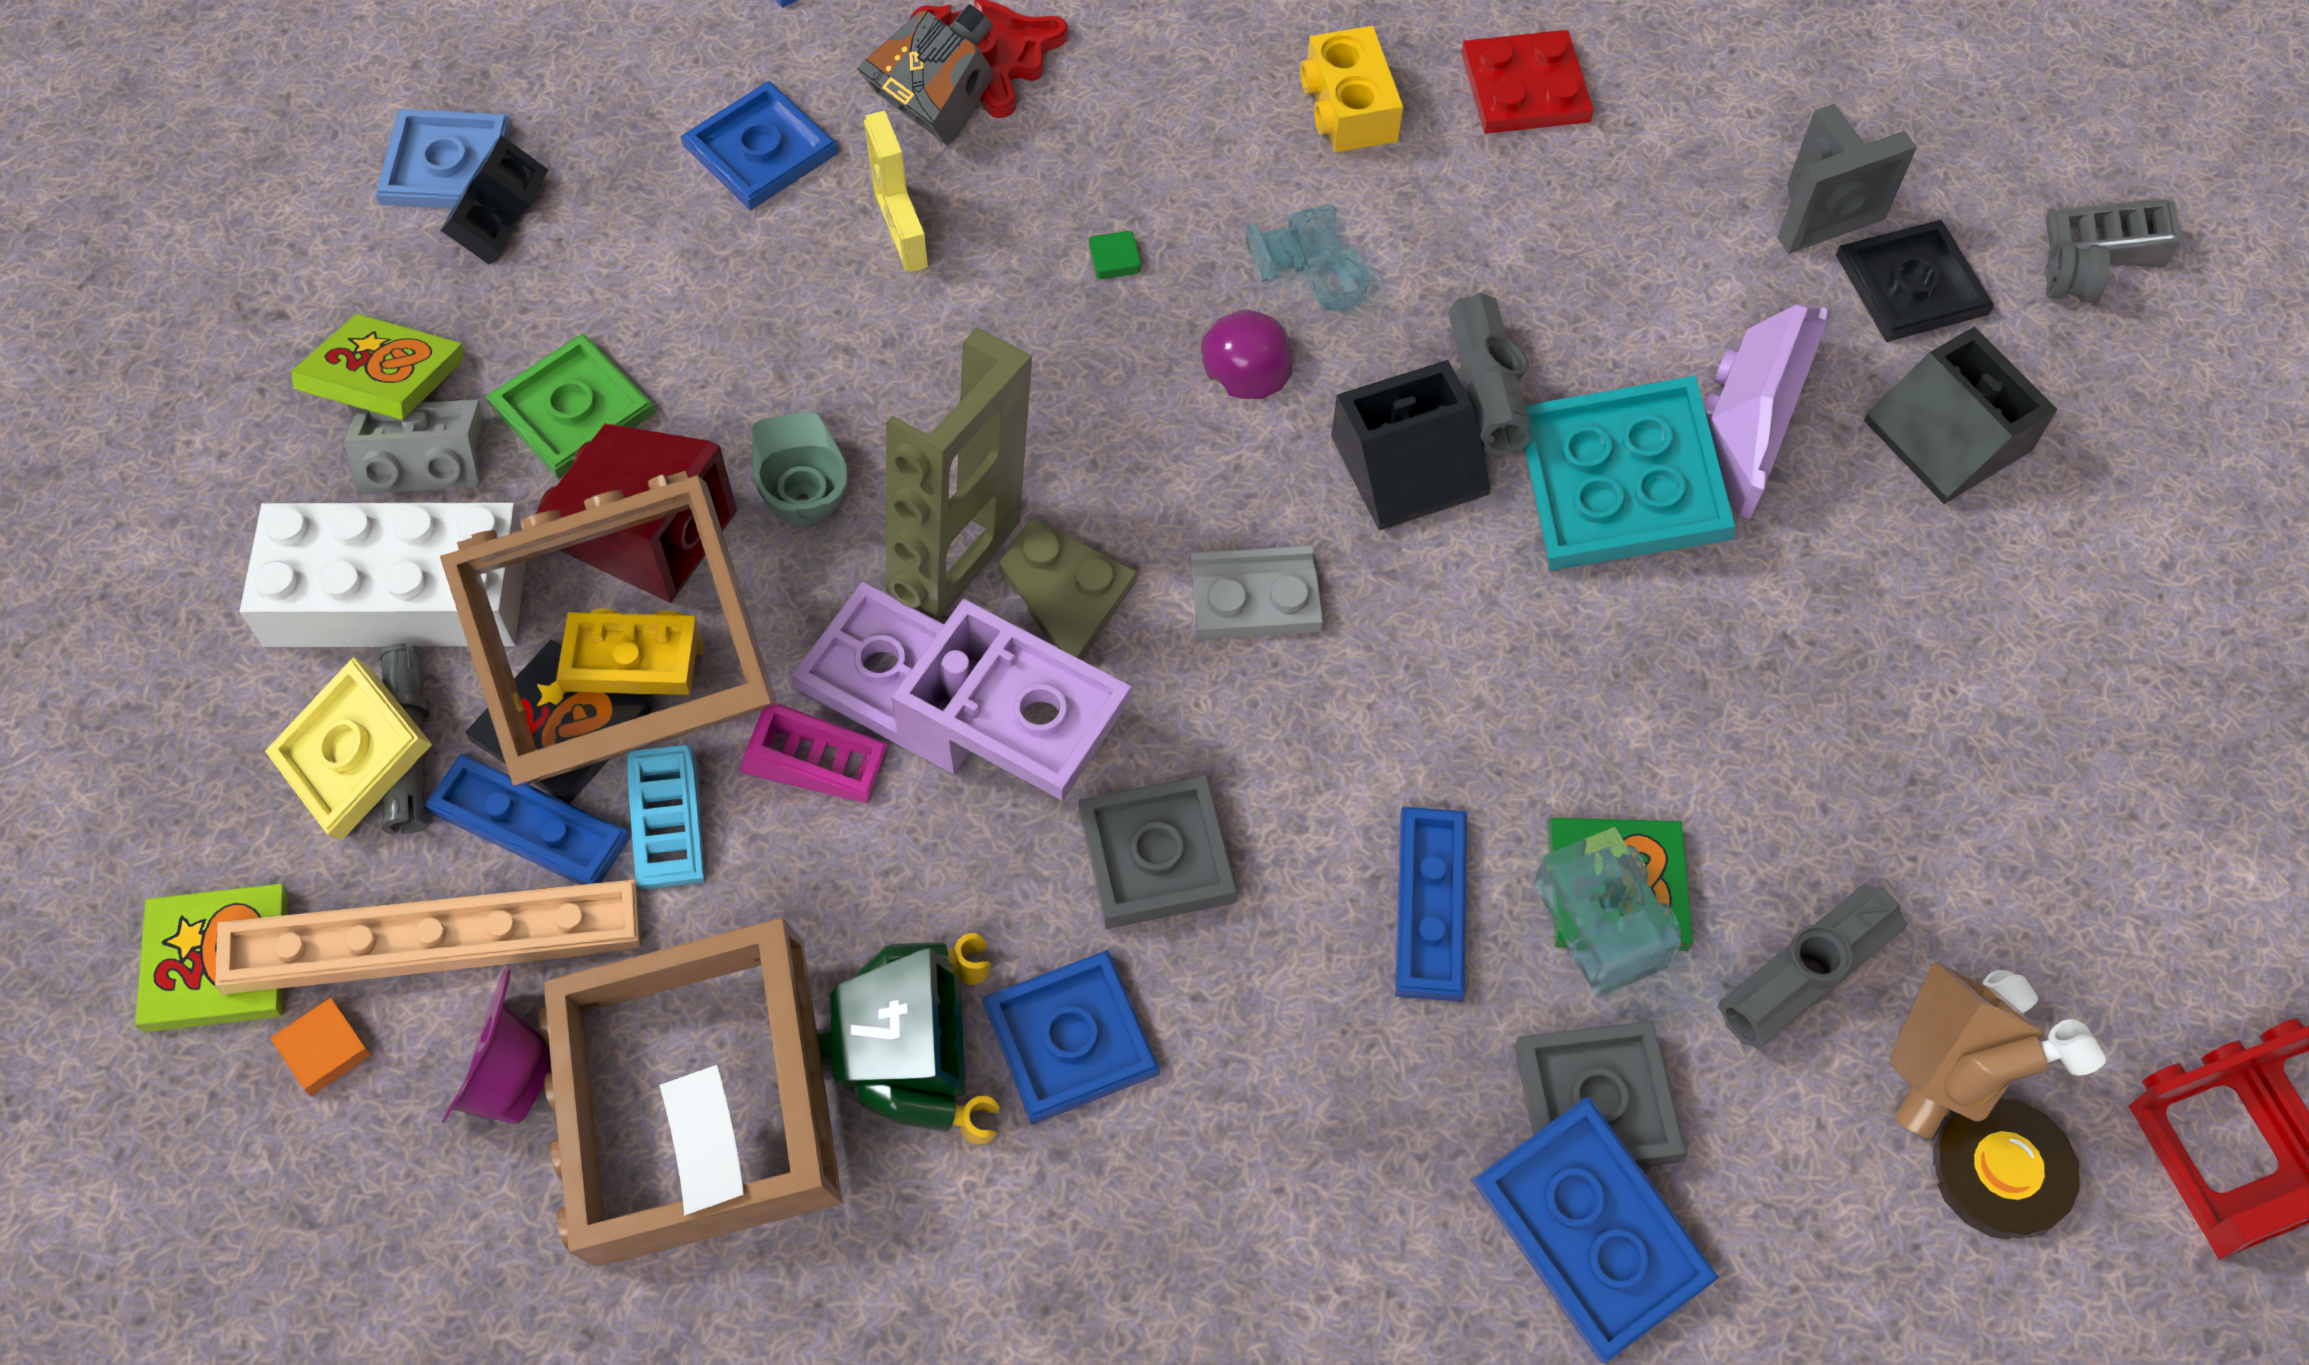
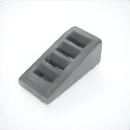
M2154 199L2048 211L2045 217L2050 252L2058 240L2073 242L2071 227H2079L2081 242H2075V246L2086 250L2092 245L2108 247L2110 250V264L2166 268L2181 241L2174 200ZM2096 229H2103V240H2098ZM2122 230H2128L2129 237H2123Z

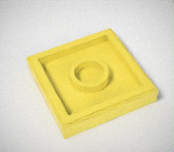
M353 657L265 752L326 834L343 840L430 748L432 743L367 663Z

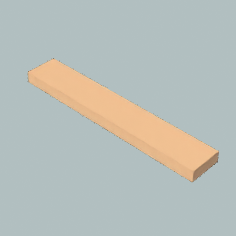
M633 879L218 922L215 986L221 995L568 958L640 948L636 881Z

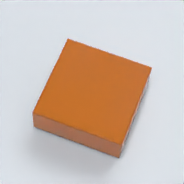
M331 997L270 1037V1040L310 1097L371 1056Z

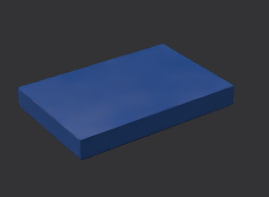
M1585 1097L1471 1179V1182L1579 1335L1601 1363L1606 1364L1719 1279V1276L1589 1097Z

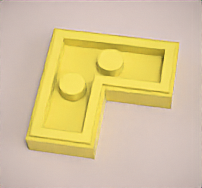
M885 110L865 115L864 127L873 191L905 271L913 272L927 268L925 235L907 193L901 148Z

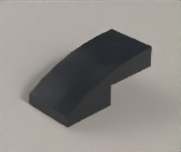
M500 135L469 180L440 231L490 265L501 254L519 217L531 206L549 169Z

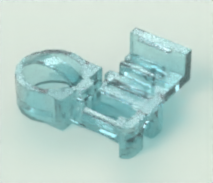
M1326 204L1292 213L1288 219V229L1285 227L1260 233L1255 223L1247 224L1245 243L1262 281L1275 279L1278 277V271L1294 268L1296 273L1302 272L1303 265L1306 264L1305 275L1311 286L1312 297L1318 305L1326 310L1349 312L1358 308L1366 299L1370 275L1368 267L1361 260L1355 247L1343 250L1332 224H1335L1337 208L1334 205ZM1314 220L1315 226L1310 228L1308 222ZM1337 272L1343 293L1332 292L1325 288L1320 279L1326 274ZM1352 277H1354L1359 283V287L1356 290L1354 288Z

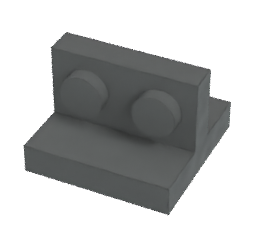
M1835 104L1814 111L1787 183L1791 202L1777 236L1788 254L1886 219L1917 149V146L1905 131L1864 144Z

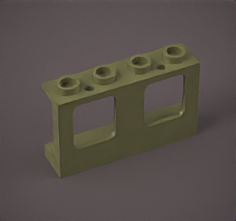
M978 327L966 338L962 346L960 402L929 435L894 416H891L886 422V591L891 593L901 604L910 608H918L936 619L942 615L998 551L1020 522L1032 355ZM958 454L956 493L949 499L950 466ZM970 521L986 528L946 573L947 551L959 533Z

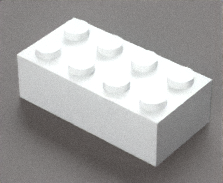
M261 503L239 612L262 647H386L399 643L406 644V647H411L412 645L417 647L468 646L440 556L459 550L457 542L472 538L471 534L495 530L497 538L521 531L520 516L514 503ZM526 560L481 574L503 646H515Z

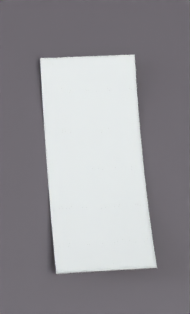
M715 1065L661 1084L660 1089L677 1158L684 1216L744 1195L734 1131L718 1066Z

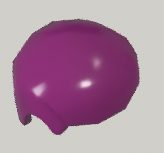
M1246 309L1234 312L1218 319L1202 338L1201 354L1206 374L1209 379L1216 378L1219 380L1229 396L1242 399H1263L1282 390L1292 375L1291 349L1288 335L1283 326L1267 314Z

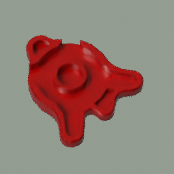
M974 0L975 8L982 12L993 24V28L977 46L994 71L993 78L980 101L992 117L1004 118L1013 114L1016 109V95L1011 81L1015 78H1022L1028 81L1040 79L1043 75V54L1062 46L1067 41L1068 25L1059 16H1024L1006 6L989 0ZM951 4L941 7L925 5L917 8L910 19L920 11H928L950 26L963 10L952 13Z

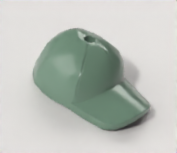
M802 411L762 419L753 425V477L759 494L773 514L787 523L799 527L814 526L833 514L846 492L847 466L842 453L820 416L815 412ZM801 497L808 498V500L800 501L798 499Z

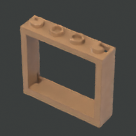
M686 471L667 477L663 474L648 481L649 491L627 498L624 497L622 490L602 493L584 501L585 511L561 518L559 510L538 513L520 521L521 531L497 538L495 530L471 534L472 538L457 542L459 550L440 556L513 786L533 784L626 754L630 751L639 750L778 705L707 483L698 475L688 478ZM691 509L747 683L537 750L481 574Z
M783 918L543 981L546 1007H542L539 1011V1027L545 1043L550 1047L552 1069L551 1072L546 1073L544 1085L548 1103L556 1113L558 1138L553 1139L551 1143V1159L557 1176L562 1180L564 1207H560L558 1210L557 1225L561 1241L571 1254L592 1266H598L648 1255L843 1204L804 943ZM761 965L790 1172L743 1184L744 1195L685 1216L682 1200L604 1221L583 1011L618 1004Z

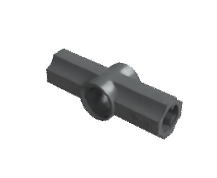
M1480 292L1472 297L1459 298L1448 311L1461 362V367L1457 370L1456 375L1474 407L1483 452L1498 457L1513 451L1521 452L1533 439L1518 382L1529 368L1527 357L1517 344L1506 337L1496 298Z
M1864 883L1814 925H1809L1799 930L1786 948L1719 1002L1718 1008L1723 1014L1726 1027L1741 1043L1750 1044L1757 1050H1760L1814 1004L1826 1000L1837 985L1904 931L1907 923L1901 914L1900 904L1883 888H1874ZM1800 957L1816 960L1825 970V974L1810 971L1805 967Z

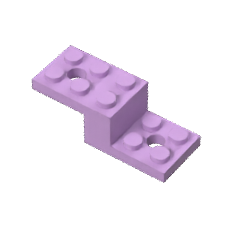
M864 582L860 583L791 675L793 687L798 691L955 775L969 753L973 752L1062 801L1130 702L1132 686L965 599H962L946 623L942 624L913 608L901 604L893 597ZM879 652L890 653L898 659L897 664L891 670L884 673L871 672L864 667L865 661L871 655ZM1035 702L1050 703L1059 711L1053 721L1042 725L1028 722L1022 716V713L1027 706Z

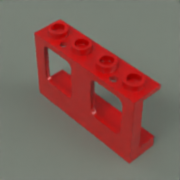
M2299 1018L2285 1021L2267 1030L2259 1036L2263 1043L2245 1050L2240 1040L2223 1045L2201 1058L2205 1066L2186 1072L2181 1063H2177L2151 1074L2142 1081L2147 1091L2128 1106L2219 1260L2309 1224V1111L2284 1072L2286 1060L2309 1051V1025L2304 1027ZM2218 1086L2230 1087L2238 1094L2278 1161V1168L2275 1173L2225 1193L2215 1192L2206 1185L2166 1116V1110L2171 1104Z

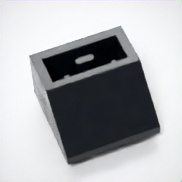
M1449 360L1337 394L1331 437L1378 530L1489 495L1491 487L1474 407Z

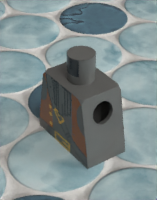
M970 4L964 8L950 26L928 11H920L866 58L857 70L876 94L948 146L958 137L993 78L994 71L982 52L977 48L993 28V24L982 12Z

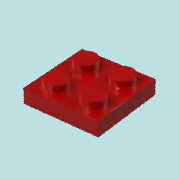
M1569 30L1463 41L1461 54L1484 134L1591 122L1594 109Z

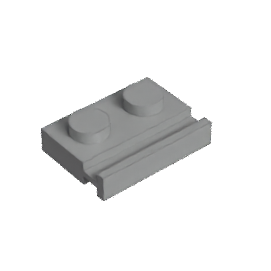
M1313 545L1190 553L1198 640L1322 632L1323 619L1317 574L1313 561Z

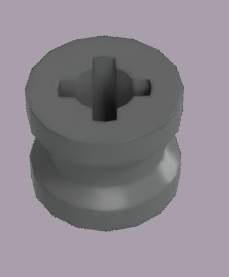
M2058 240L2050 252L2045 269V278L2047 279L2046 296L2060 299L2066 294L2077 295L2082 302L2095 304L2099 301L2107 284L2111 259L2109 248L2092 245L2087 250L2079 249L2073 242Z

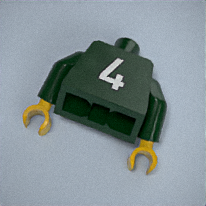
M968 933L959 938L955 947L947 949L944 942L890 944L885 946L855 974L853 979L836 985L830 994L831 1027L817 1030L823 1071L832 1069L835 1083L854 1093L863 1108L898 1124L948 1132L952 1126H958L963 1137L970 1143L979 1145L987 1144L994 1140L997 1132L989 1129H977L972 1125L970 1115L976 1111L998 1114L1000 1110L998 1103L993 1098L985 1095L977 1096L971 1099L965 1106L956 1105L954 1098L966 1095L960 982L967 985H976L983 982L989 976L992 965L988 961L972 963L967 961L964 956L985 952L987 945L985 939L977 933Z

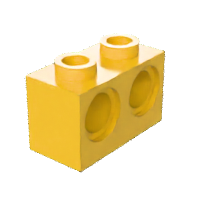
M1367 26L1309 36L1307 60L1300 62L1301 84L1305 94L1314 93L1316 98L1314 103L1316 128L1320 135L1328 134L1334 153L1398 142L1403 105L1374 27Z

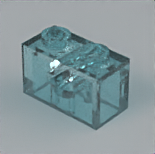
M1616 827L1544 855L1533 882L1596 998L1667 969L1682 943L1680 941V926L1674 912L1666 903L1658 902L1647 883L1648 874L1643 858L1634 846H1626Z

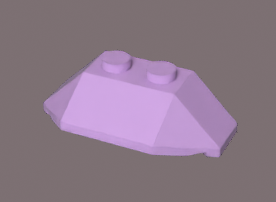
M1796 304L1747 329L1738 352L1727 348L1714 379V382L1724 385L1721 396L1709 392L1704 408L1726 493L1739 516L1750 520L1752 518L1832 309L1816 305Z

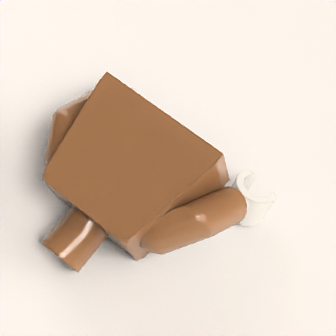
M1934 961L1890 1055V1065L1911 1086L1894 1118L1908 1130L1932 1140L1949 1110L1980 1122L1987 1118L2011 1081L2048 1071V1063L2057 1059L2062 1061L2067 1071L2072 1075H2087L2095 1072L2105 1064L2106 1055L2088 1027L2082 1022L2073 1019L2059 1022L2048 1035L2049 1040L2040 1042L2045 1031L2023 1014L2038 1002L2037 994L2024 976L2007 970H1996L1991 972L1982 984Z

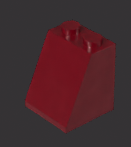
M604 423L591 441L585 442L578 449L573 465L558 485L549 488L540 500L538 511L535 514L559 510L561 518L585 511L584 501L593 496L622 490L624 497L627 498L649 491L648 481L663 474L667 477L686 471L688 478L698 475L707 483L722 532L736 514L737 508L720 445L709 440ZM691 509L559 550L668 603H672L705 557V551Z

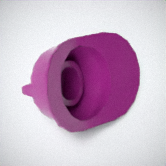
M506 966L497 983L486 1012L466 1079L442 1119V1123L446 1122L451 1111L457 1110L490 1120L519 1124L527 1117L544 1086L545 1075L549 1072L550 1064L548 1049L541 1035L503 1006L509 984L511 966Z

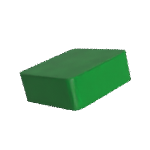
M1132 231L1103 234L1089 238V251L1097 279L1140 273L1141 262Z

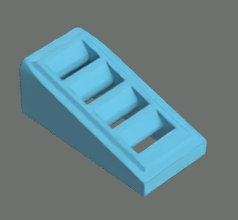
M678 745L628 752L627 779L637 889L645 890L705 882L699 765L693 748L689 745ZM682 799L683 805L648 809V802ZM685 825V832L649 836V829ZM687 850L688 859L650 863V854Z

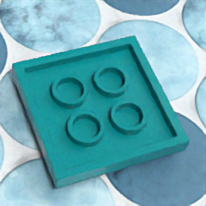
M1696 375L1525 405L1533 439L1523 451L1549 571L1734 540L1735 523Z

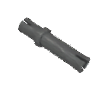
M399 643L386 646L380 652L382 682L423 732V722L429 717V702L422 696L423 651L421 648L412 645L409 648V658L406 659V644ZM423 755L383 796L381 828L388 834L393 835L396 832V823L401 822V834L420 832L426 828V819L424 817Z

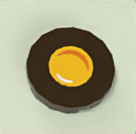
M1999 1099L1987 1118L1980 1122L1957 1113L1942 1127L1933 1148V1166L1936 1164V1175L1939 1179L1937 1185L1944 1201L1965 1224L1990 1237L2022 1239L2045 1234L2071 1212L2080 1189L2079 1161L2067 1135L2046 1114L2021 1101Z

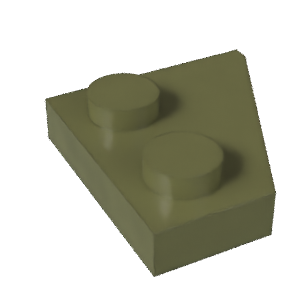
M1032 517L999 561L1000 573L1014 593L1019 594L1027 605V611L1039 628L1045 630L1057 648L1080 660L1083 659L1137 581V571Z

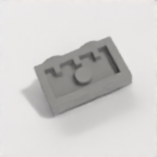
M479 399L420 403L403 420L357 408L344 439V446L356 491L359 494L476 487L480 480V472L474 449L484 421Z

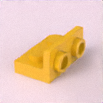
M604 608L592 610L590 613L568 612L556 678L561 691L690 695L696 655H703L704 641L696 616L684 615L671 610H662L654 614H622L618 611Z

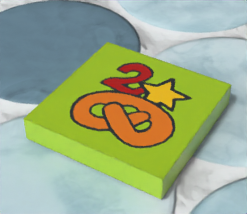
M356 313L291 371L293 389L403 420L459 366L464 357L463 343Z
M283 884L145 899L135 1026L144 1033L283 1017L284 988L221 995L215 986L218 922L288 915L289 891Z

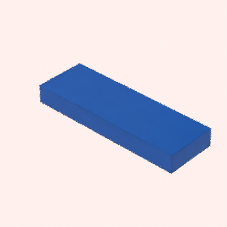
M460 753L424 804L428 813L579 885L601 883L630 839L626 830L530 785L513 786L509 775Z
M1414 807L1401 808L1395 997L1463 1001L1465 995L1467 811Z

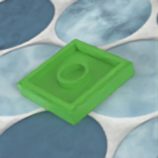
M581 333L485 396L489 406L557 479L568 472L573 465L578 449L585 442L591 441L604 423L635 428L656 413L653 404L584 333Z

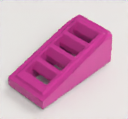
M779 703L776 706L761 711L740 767L741 772L862 803L867 802L888 746L887 743ZM776 733L788 736L782 753L770 749ZM801 739L813 742L806 762L794 758ZM826 745L839 748L831 770L818 766ZM851 751L864 754L855 779L843 775Z

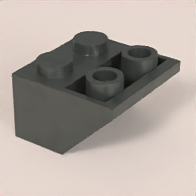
M1974 326L1929 352L1867 413L1864 421L1929 490L1945 504L2033 451L2058 409Z

